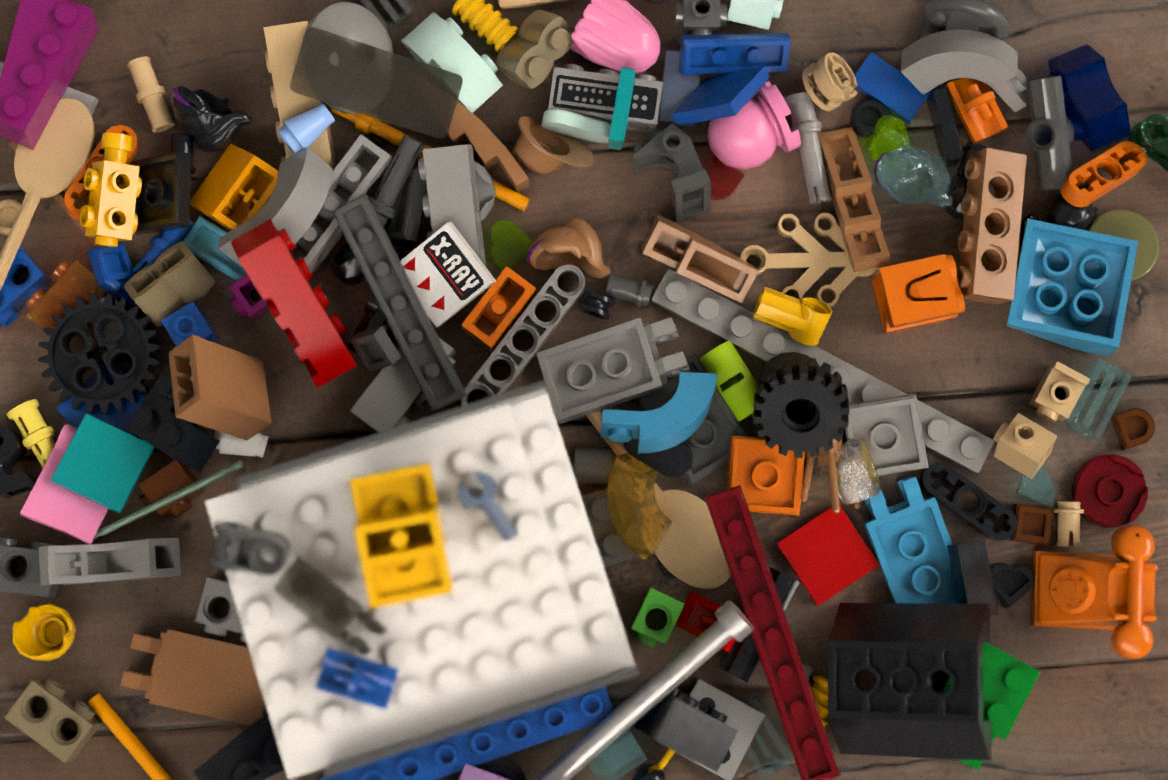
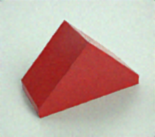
M690 591L675 625L699 637L718 620L714 612L721 606ZM732 638L721 650L729 652L735 639Z

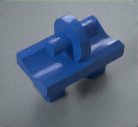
M328 648L315 688L386 710L399 669Z

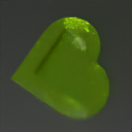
M885 115L880 118L875 127V134L867 140V154L877 161L883 153L889 152L880 160V163L911 153L912 149L904 122L894 115Z
M508 220L498 221L491 229V239L494 244L491 250L492 261L500 269H505L506 266L512 268L527 254L528 246L533 241L513 222Z

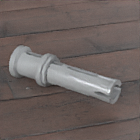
M808 92L789 95L784 99L791 111L792 127L790 131L798 129L801 138L799 152L809 196V205L821 204L822 201L829 202L832 200V196L830 195L818 136L822 129V123L817 121L814 102Z

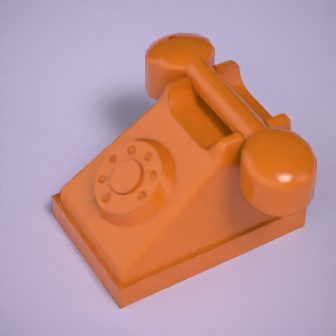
M1138 525L1124 526L1117 529L1111 538V547L1115 555L1033 551L1032 571L1035 576V582L1032 587L1031 626L1114 630L1111 636V646L1120 657L1140 659L1150 652L1154 638L1148 625L1157 619L1155 615V573L1158 567L1156 564L1148 561L1154 553L1155 542L1147 529Z

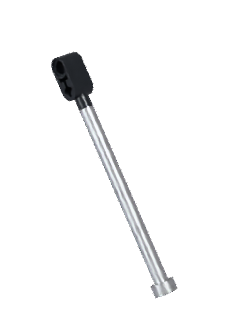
M728 600L714 612L718 620L535 780H570L732 638L741 642L754 630L750 621L734 603Z

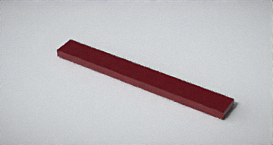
M741 485L708 495L704 499L744 615L754 627L751 635L801 780H829L841 776Z

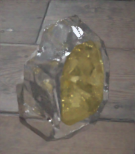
M857 437L847 439L845 445L837 451L838 465L836 466L842 504H853L876 496L881 488L875 465L863 439Z

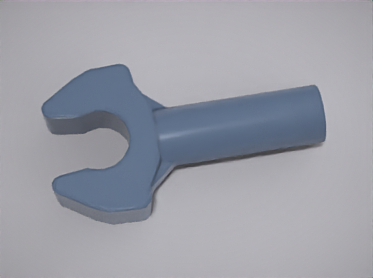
M477 471L475 475L484 487L483 494L474 496L463 483H460L458 485L460 502L465 509L470 507L482 509L504 541L507 542L516 536L518 531L494 500L498 482L493 476Z

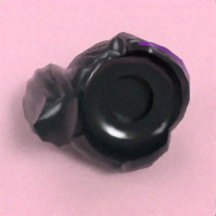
M179 86L173 89V94L170 96V104L173 107L176 120L188 134L194 137L198 149L206 153L224 150L235 140L243 125H250L252 122V118L245 111L232 112L228 107V98L219 99L203 89L191 91L184 86Z

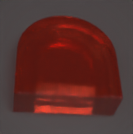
M715 155L705 168L711 181V199L724 200L729 198L745 176L735 168L726 166Z

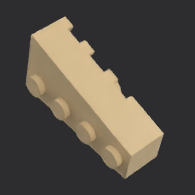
M308 21L263 27L267 46L265 59L268 72L272 74L274 85L270 87L271 98L274 108H278L280 121L276 122V132L284 126L283 121L315 108L320 103H323L327 108V104L312 89L303 66L302 43L305 30L309 24ZM329 125L309 149L327 163L333 172L336 168V161ZM277 132L279 143H284V141ZM285 143L286 156L281 157V162L294 155Z

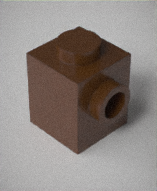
M173 460L139 484L144 492L140 498L144 505L148 506L197 482V480L186 465ZM200 488L151 513L155 514L158 512L160 516L168 517L172 515L173 518H176L188 511L193 506L190 501L202 494L204 490Z

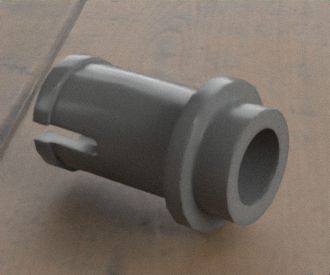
M611 274L605 296L635 303L637 308H641L642 305L649 307L654 285L648 284V280L645 279L643 282H638Z

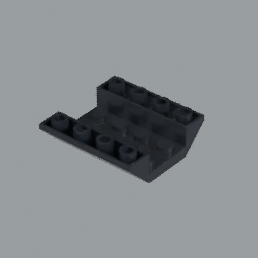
M840 603L828 639V718L840 754L992 760L991 721L983 720L982 643H990V604ZM866 668L871 670L876 678L875 686L870 691L864 690L859 684V674ZM940 670L945 671L951 677V687L945 693L937 691L933 685L934 675Z

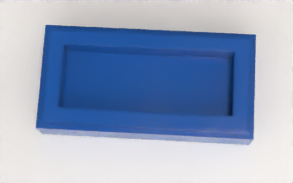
M870 52L855 74L858 85L855 89L871 100L880 102L887 111L906 124L911 122L931 93L927 92L923 95L900 71L872 52Z

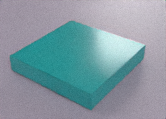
M85 414L56 468L51 482L121 515L155 447L142 439Z

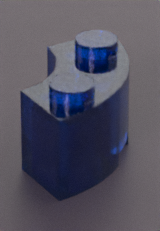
M1086 44L1048 60L1050 75L1047 78L1061 76L1065 113L1073 123L1075 129L1073 139L1075 141L1081 140L1090 151H1094L1131 135L1127 104L1116 91L1103 56Z

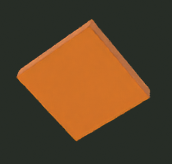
M730 435L726 489L741 485L750 512L800 516L805 451H803V458H794V451L788 450L786 456L780 454L779 445L777 444L771 449L766 445V438Z

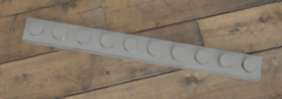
M669 268L651 299V303L724 342L730 340L734 347L764 363H767L771 358L781 353L798 352L811 358H816V362H818L820 367L823 362L831 366V374L837 371L842 376V384H846L848 390L849 404L907 395L817 346H808L794 340L786 330L754 319L753 313ZM917 400L925 448L974 474H978L995 441Z

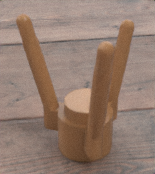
M833 439V448L827 452L823 447H820L819 455L811 457L810 452L806 451L801 502L805 503L807 501L814 461L817 458V465H827L833 512L836 514L840 512L836 464L840 462L855 509H859L861 503L847 456V444H843L842 439L839 442Z

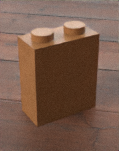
M191 335L169 352L175 417L244 440H249L272 424L263 360L195 335Z

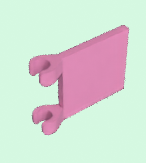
M66 424L62 428L54 449L25 502L20 515L91 545L109 509L51 482L56 468L77 431L76 427Z

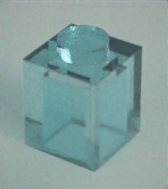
M628 729L588 765L598 780L603 777L606 780H617L648 759Z

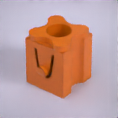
M942 254L882 267L871 277L884 334L948 321L949 319L957 318L958 313L965 312V301L958 284L956 264L952 254Z

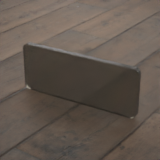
M310 27L304 33L290 81V89L296 94L441 139L445 138L448 134L463 80L456 73L325 30Z

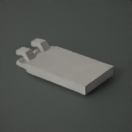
M640 317L536 353L556 421L562 424L664 389L663 385L669 384L667 378L679 376V372H690L683 351L660 358L656 344H664L679 338L672 317L649 324V322L643 324Z

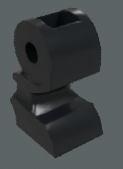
M0 425V497L8 499L31 491L37 478L20 470L12 474L11 469L27 453V450L22 443L23 438L19 433Z

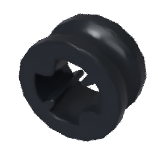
M584 291L583 297H585V302L579 304L578 309L596 318L609 320L610 314L608 309L614 306L615 301L595 292Z

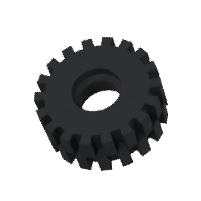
M791 357V365L786 366L784 360L776 363L775 372L769 367L764 372V381L759 379L756 385V393H754L753 419L754 424H757L758 435L760 438L766 435V445L771 449L776 444L779 445V453L786 456L788 450L794 451V458H803V451H809L810 456L814 457L819 455L820 447H823L826 452L832 449L833 439L839 442L843 437V428L847 429L849 423L848 390L846 384H842V376L837 371L831 374V366L823 362L821 367H817L816 358L808 357L807 364L800 363V357ZM807 399L815 404L816 412L810 418L796 419L788 415L786 407L793 400Z

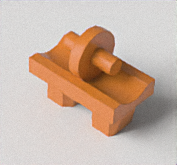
M959 78L945 85L973 145L1008 128L995 101L996 97L986 83L971 78Z

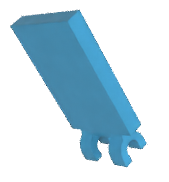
M911 476L896 481L905 501L888 508L882 490L877 491L875 489L862 494L865 504L873 517L872 520L864 522L863 525L876 559L880 564L879 567L893 603L957 604L947 548L948 545H952V541L935 497L923 499L917 478Z

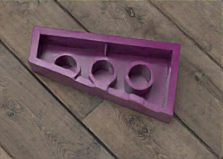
M20 0L0 78V137L32 150L35 148L56 106L99 31L92 8L72 0Z

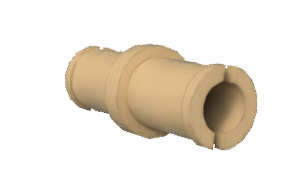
M139 57L127 64L138 90V94H136L139 104H143L153 133L169 130L174 127L175 123L171 118L164 99L166 95L165 89L158 84L150 63V57Z

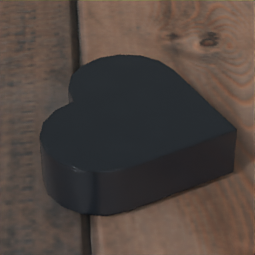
M1002 562L990 565L995 596L1005 608L1012 606L1034 586L1035 576L1028 566L1013 565L1010 567Z

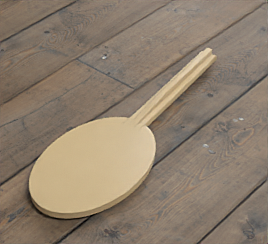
M60 99L33 150L20 144L17 145L14 171L16 180L26 195L0 252V291L40 199L52 197L72 184L90 156L94 142V122L87 107L76 99Z
M597 411L586 415L601 435L602 412ZM603 438L651 500L645 515L646 532L653 551L665 568L684 583L697 588H717L728 581L731 574L706 502L682 490L662 491L640 461L626 451L623 443Z

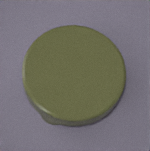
M1123 209L1109 211L1098 217L1086 229L1087 231L1138 241L1131 282L1148 273L1157 260L1159 253L1157 233L1152 224L1136 212Z

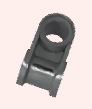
M218 521L214 523L213 529L217 532L213 555L208 556V564L210 566L224 570H240L262 575H273L283 568L290 554V544L282 534L251 528L235 522ZM263 545L274 546L280 554V559L275 562L266 561L260 554V547Z

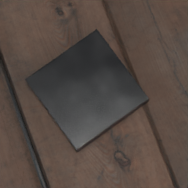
M176 152L131 161L130 165L139 166V177L142 181L141 192L136 198L135 204L138 225L134 234L142 235L189 227L191 154Z

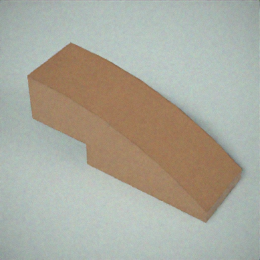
M658 214L641 246L642 254L675 268L676 273L740 303H743L759 272L757 268L726 249Z

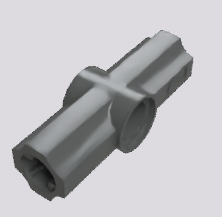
M1061 76L1027 81L1032 123L1027 129V140L1029 145L1036 150L1040 190L1061 188L1062 184L1073 172L1069 144L1074 138L1075 129L1071 120L1066 117ZM1049 127L1051 128L1053 133L1052 139L1049 135Z

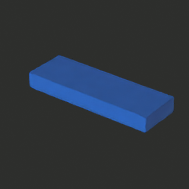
M788 33L682 35L679 71L682 75L726 74L765 66L768 73L787 72L791 37Z

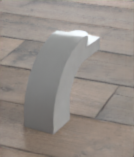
M947 30L925 36L902 50L901 73L923 95L946 81L957 78H971L989 85L1014 112L1027 106L1028 84L1025 75L1018 70V52L997 37L973 30Z
M308 147L281 162L277 183L269 200L255 216L221 236L218 249L243 268L230 241L271 219L277 231L285 228L295 245L311 226L325 202L330 188L332 168Z
M150 538L104 544L39 547L41 585L88 584L181 575L179 538Z

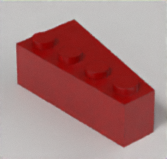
M269 219L230 241L237 258L263 300L268 301L266 303L282 330L285 329L284 331L301 362H305L317 388L357 366L341 336L347 332L336 312L332 315L328 314L325 307L330 305V302L320 285L312 288L308 279L313 277V274L303 257L297 260L293 257L290 251L296 247L285 228L277 231L273 222Z

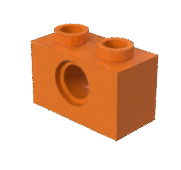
M506 266L496 279V282L491 285L461 324L463 331L490 352H493L537 295L536 287Z

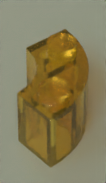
M625 453L616 457L609 475L607 488L608 507L613 524L622 540L634 553L646 561L656 553L672 521L661 512L655 500L654 484L658 472L630 454Z

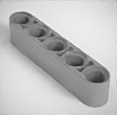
M563 265L555 270L465 387L467 396L461 398L462 406L468 405V397L475 390L485 391L488 398L508 391L581 296L585 286V278L583 272L578 267ZM571 273L578 278L579 286L575 291L564 292L558 287V280L563 274ZM548 302L555 306L557 313L553 320L542 322L536 317L535 310L541 303ZM522 331L530 333L534 338L532 348L525 352L518 351L513 346L514 336ZM497 361H506L511 366V374L504 381H497L491 376V367Z

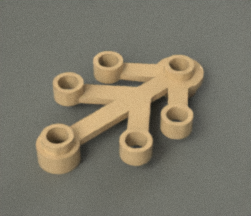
M830 213L819 214L813 222V229L819 236H829L844 252H829L800 225L799 219L793 214H784L780 217L777 223V231L783 237H791L807 253L768 254L763 247L758 245L748 246L742 251L740 258L746 262L747 258L751 256L759 259L760 266L757 268L759 270L757 276L763 274L766 269L808 268L792 286L785 287L781 292L785 294L792 291L796 293L800 300L803 299V295L829 267H845L830 285L822 286L816 294V299L826 303L830 308L838 302L839 294L856 276L869 277L879 269L878 267L858 272L853 271L841 229L836 224L834 216ZM827 219L831 223V229L827 231L820 229L818 221ZM784 220H791L795 225V229L793 231L784 230L782 222ZM825 290L831 291L834 295V300L830 303L823 301L821 293Z

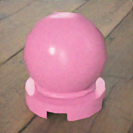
M770 80L766 81L756 92L755 99L751 98L735 116L710 121L707 133L710 149L726 166L740 170L759 167L772 157L777 146H780L787 153L801 146L798 129L790 131L785 116L791 114V111L775 84L771 86Z

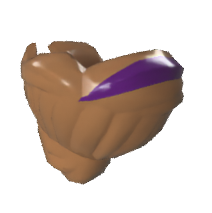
M573 218L563 227L545 230L537 237L535 242L528 246L527 262L537 270L555 272L560 266L574 265L595 278H603L611 272L610 268L603 264L602 246L596 231L581 218Z

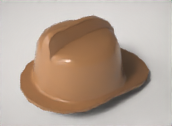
M523 116L519 118L518 125L521 133L511 151V155L518 163L529 170L541 174H549L557 171L564 164L579 168H589L594 165L595 158L593 153L578 139L547 130L542 127L541 122L532 117Z

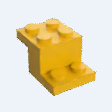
M431 462L351 477L350 484L358 518L354 530L370 607L376 608L453 592L445 551L446 535Z

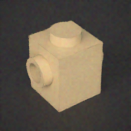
M1018 413L1010 424L1005 421L998 429L993 439L997 442L994 457L1028 478L1033 479L1052 453L1057 435Z

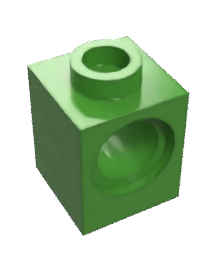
M650 587L631 626V629L637 631L634 639L653 648L656 647L657 642L666 645L685 604ZM654 608L662 610L666 615L665 626L657 631L649 629L645 623L646 614Z

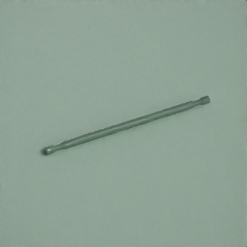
M239 460L226 469H221L101 528L95 538L104 536L226 476L233 470L244 467L242 461Z

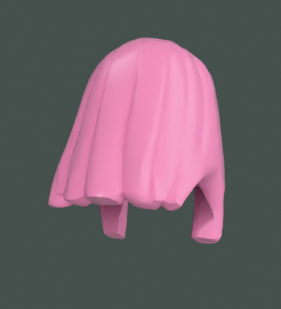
M591 0V4L587 5L582 14L583 18L579 19L575 26V31L572 32L571 38L574 42L570 47L571 50L592 63L617 72H621V67L634 69L636 74L644 73L657 61L660 53V39L653 25L626 0Z

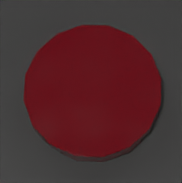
M1116 454L1100 455L1085 462L1076 472L1072 483L1073 501L1080 502V509H1084V513H1080V515L1089 523L1102 528H1115L1135 521L1143 512L1148 499V487H1146L1143 472L1130 459Z

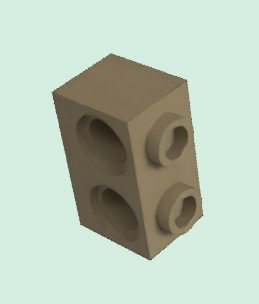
M47 678L46 681L43 679L32 680L4 718L64 763L75 760L102 723L94 718L96 712L89 705L80 700L74 703L64 695L66 689L50 678ZM38 696L43 697L48 704V710L43 717L37 715L34 711V701ZM68 718L73 719L78 725V733L74 739L67 737L63 730L64 723Z

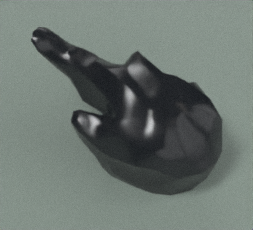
M1087 184L1085 187L1080 188V190L1083 188L1087 189L1089 185ZM1060 191L1050 208L1047 222L1086 230L1095 219L1098 209L1092 207L1093 203L1086 207H1075L1063 198Z
M347 242L332 256L330 264L335 278L345 284H359L364 281L365 276ZM399 243L393 246L396 253L412 248L408 243Z

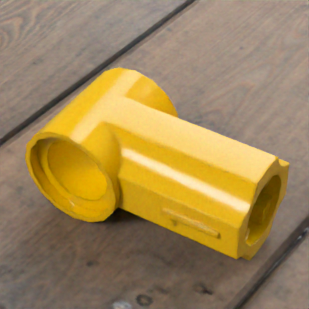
M764 287L757 299L753 318L788 331V334L794 340L802 344L816 346L833 311L826 303L818 299L805 297L800 300Z

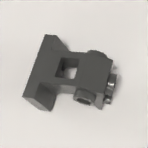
M674 123L664 130H656L648 138L644 147L641 144L635 146L634 151L636 153L632 156L635 174L655 167L665 168L675 174L677 179L670 181L671 209L676 223L711 211V181L708 173L701 166L691 138ZM667 159L673 160L674 163L669 162Z

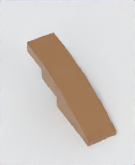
M418 76L413 79L417 91L452 146L462 145L467 141L469 145L473 146V152L487 170L499 164L516 192L519 193L530 186L528 176L509 150L478 117L451 95L423 77Z
M853 127L819 133L828 185L853 271L858 272L890 265L891 256L881 230V216L871 191L872 180Z

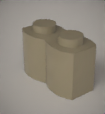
M538 9L524 20L517 37L506 43L500 50L495 65L510 81L533 89L546 79L554 61L562 57L570 49L574 42L571 35L575 30L561 16Z
M181 241L163 252L154 264L136 273L125 284L124 288L156 327L163 325L161 322L163 319L183 308L186 304L206 296L216 281L186 244Z

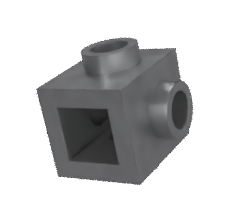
M682 0V3L675 4V26H681V38L682 35H719L720 27L727 25V4H720V0Z

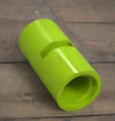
M728 340L705 354L699 361L707 373L717 374L716 388L737 421L740 422L754 412V393H756L757 382L732 342Z

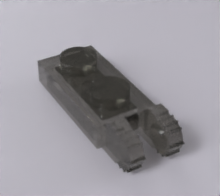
M297 557L273 588L275 592L336 639L341 638L362 655L366 656L371 648L364 639L346 629L356 617L374 634L382 636L387 630L381 622L362 609L364 607L362 604L301 557Z

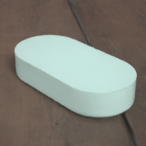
M548 109L544 111L542 127L547 130L590 142L608 143L611 124L562 109Z

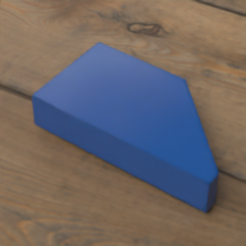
M118 244V247H94L88 251L87 254L98 286L119 301L122 298L129 301V308L138 306L124 288L125 284L135 275L132 271L133 267L125 244Z

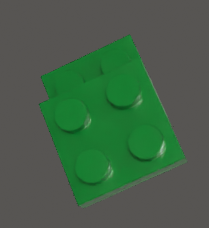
M982 643L983 720L991 721L992 745L995 737L1006 740L1040 671L989 643ZM941 670L934 684L937 691L945 693L950 689L952 682L949 674ZM957 759L975 770H979L983 760Z

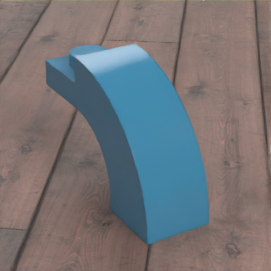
M679 372L676 393L665 405L654 410L627 411L603 409L601 438H609V440L617 443L637 439L638 453L659 452L682 443L701 426L708 415L716 386L717 374Z

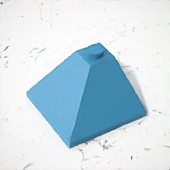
M1027 219L1016 271L1014 301L1010 302L1006 326L1073 350L1110 357L1120 345L1138 241Z

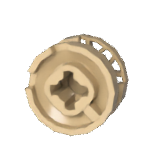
M834 52L825 54L818 62L811 63L803 70L802 78L809 96L816 105L825 111H833L842 102L849 101L857 94L854 88L858 85L852 69L841 56Z

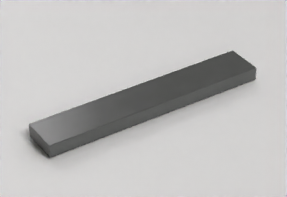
M364 194L332 210L432 412L467 396L368 195Z

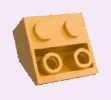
M230 144L191 198L190 205L231 231L255 216L266 204L275 189L278 170L254 154Z

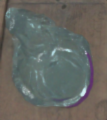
M903 146L883 153L877 159L874 168L875 180L887 194L893 196L901 204L906 205L907 203L927 200L936 207L952 205V196L948 195L951 184L949 168L939 155L928 154L915 147Z

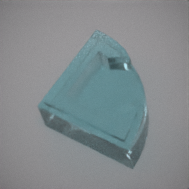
M1042 465L1033 479L1024 475L1016 491L1017 494L1040 505L1053 508L1056 493L1052 479L1044 465Z

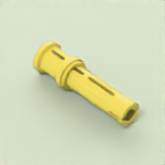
M32 399L11 409L6 415L9 420L15 421L24 437L22 440L24 447H27L28 450L32 449L43 469L55 446L53 440L55 431L52 426L46 425L37 408L40 405L37 399Z

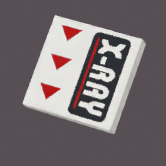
M447 222L401 260L428 317L436 327L444 324L496 282L452 222Z

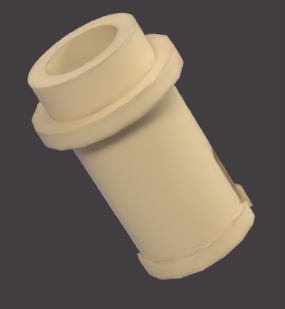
M1058 501V506L1054 509V513H1058L1056 546L1081 547L1080 513H1084V509H1080V502Z

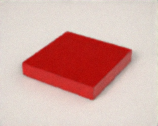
M841 506L839 513H834L832 507H830L776 543V546L816 606L821 605L880 565Z

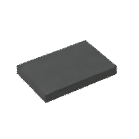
M696 353L686 358L690 372L707 373ZM679 376L667 378L669 384L663 385L664 389L636 398L643 410H654L670 401L677 391ZM716 386L712 404L704 422L689 438L683 441L690 447L693 453V464L690 470L684 474L690 486L728 463L730 435L747 436Z

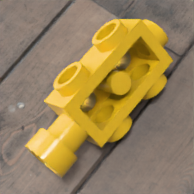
M103 133L101 149L105 150L104 160L93 162L92 168H88L85 172L84 188L85 190H90L89 204L84 205L80 213V225L86 227L85 236L95 237V245L118 247V241L132 240V235L137 229L138 217L135 213L136 198L141 192L142 181L139 177V166L126 164L127 153L132 151L133 137L129 135ZM118 175L120 176L119 187L116 184V178ZM114 212H116L115 224L112 221Z

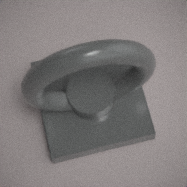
M928 0L924 6L925 17L917 40L937 32L959 29L983 32L1001 40L1010 32V22L1003 14L1004 7L983 0Z

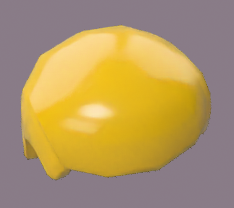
M51 603L30 607L24 618L16 621L13 625V644L21 655L32 660L52 661L65 654L75 640V621L66 609Z

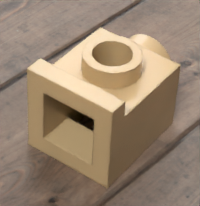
M1057 361L1047 367L1029 405L1037 409L1035 413L1047 421L1056 423L1057 420L1064 421L1069 418L1090 378ZM1057 387L1065 391L1066 396L1064 400L1056 398L1055 389Z

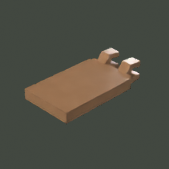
M167 629V632L161 631L159 638L140 633L133 634L130 649L153 653L155 657L150 674L125 670L120 686L146 691L144 698L150 699L149 703L247 726L252 725L265 714L266 704L248 646L173 629Z

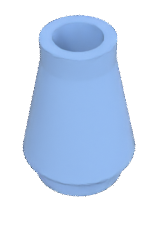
M320 103L315 108L283 121L284 126L278 129L277 132L292 153L296 154L306 147L309 148L335 120L325 105Z

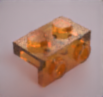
M74 258L70 264L63 260L49 276L54 280L53 283L45 291L38 288L25 302L24 305L29 308L25 313V317L35 322L42 329H55L57 324L51 316L56 315L64 318L66 316L63 310L64 304L75 310L77 309V297L83 298L87 304H90L91 294L95 293L101 298L106 291L98 286L95 275Z

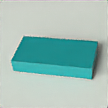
M621 67L608 140V148L621 150L623 148L636 72H634V69Z

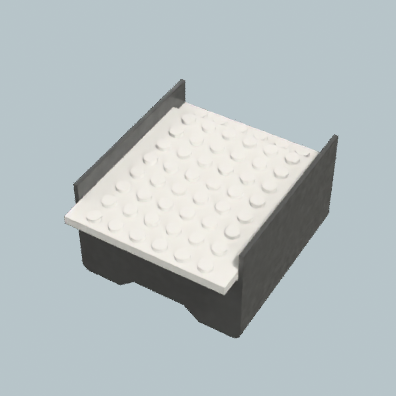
M544 380L237 478L235 481L237 487L242 488L241 490L205 501L212 528H214V523L218 521L235 522L251 528L278 532L290 544L289 557L278 573L262 575L240 570H225L288 779L325 768L323 771L325 777L639 675L604 568L637 558L614 486L582 497L580 496ZM431 462L446 535L445 551L453 592L371 608L366 586L352 584V578L357 576L354 563H361L354 530L358 518L350 478ZM477 471L493 476L498 482L494 500L518 531V534L507 542L504 541L482 509L475 507L465 509L460 502L458 491L460 483H463L474 496L483 494L484 487L475 475ZM263 545L260 547V554L266 561L275 562L280 559V554L274 546ZM328 648L399 669L386 710L315 688Z

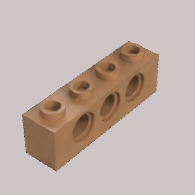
M986 147L970 154V158L966 163L965 177L968 180L966 195L961 205L964 221L963 230L958 238V249L961 253L959 267L956 270L958 284L964 300L993 305L1014 301L1027 155ZM989 183H990V184L993 186V188H994V191H995V196H994V197H993V196L990 194V192H989V189H988ZM985 219L991 225V233L985 227ZM982 255L987 259V270L982 265Z

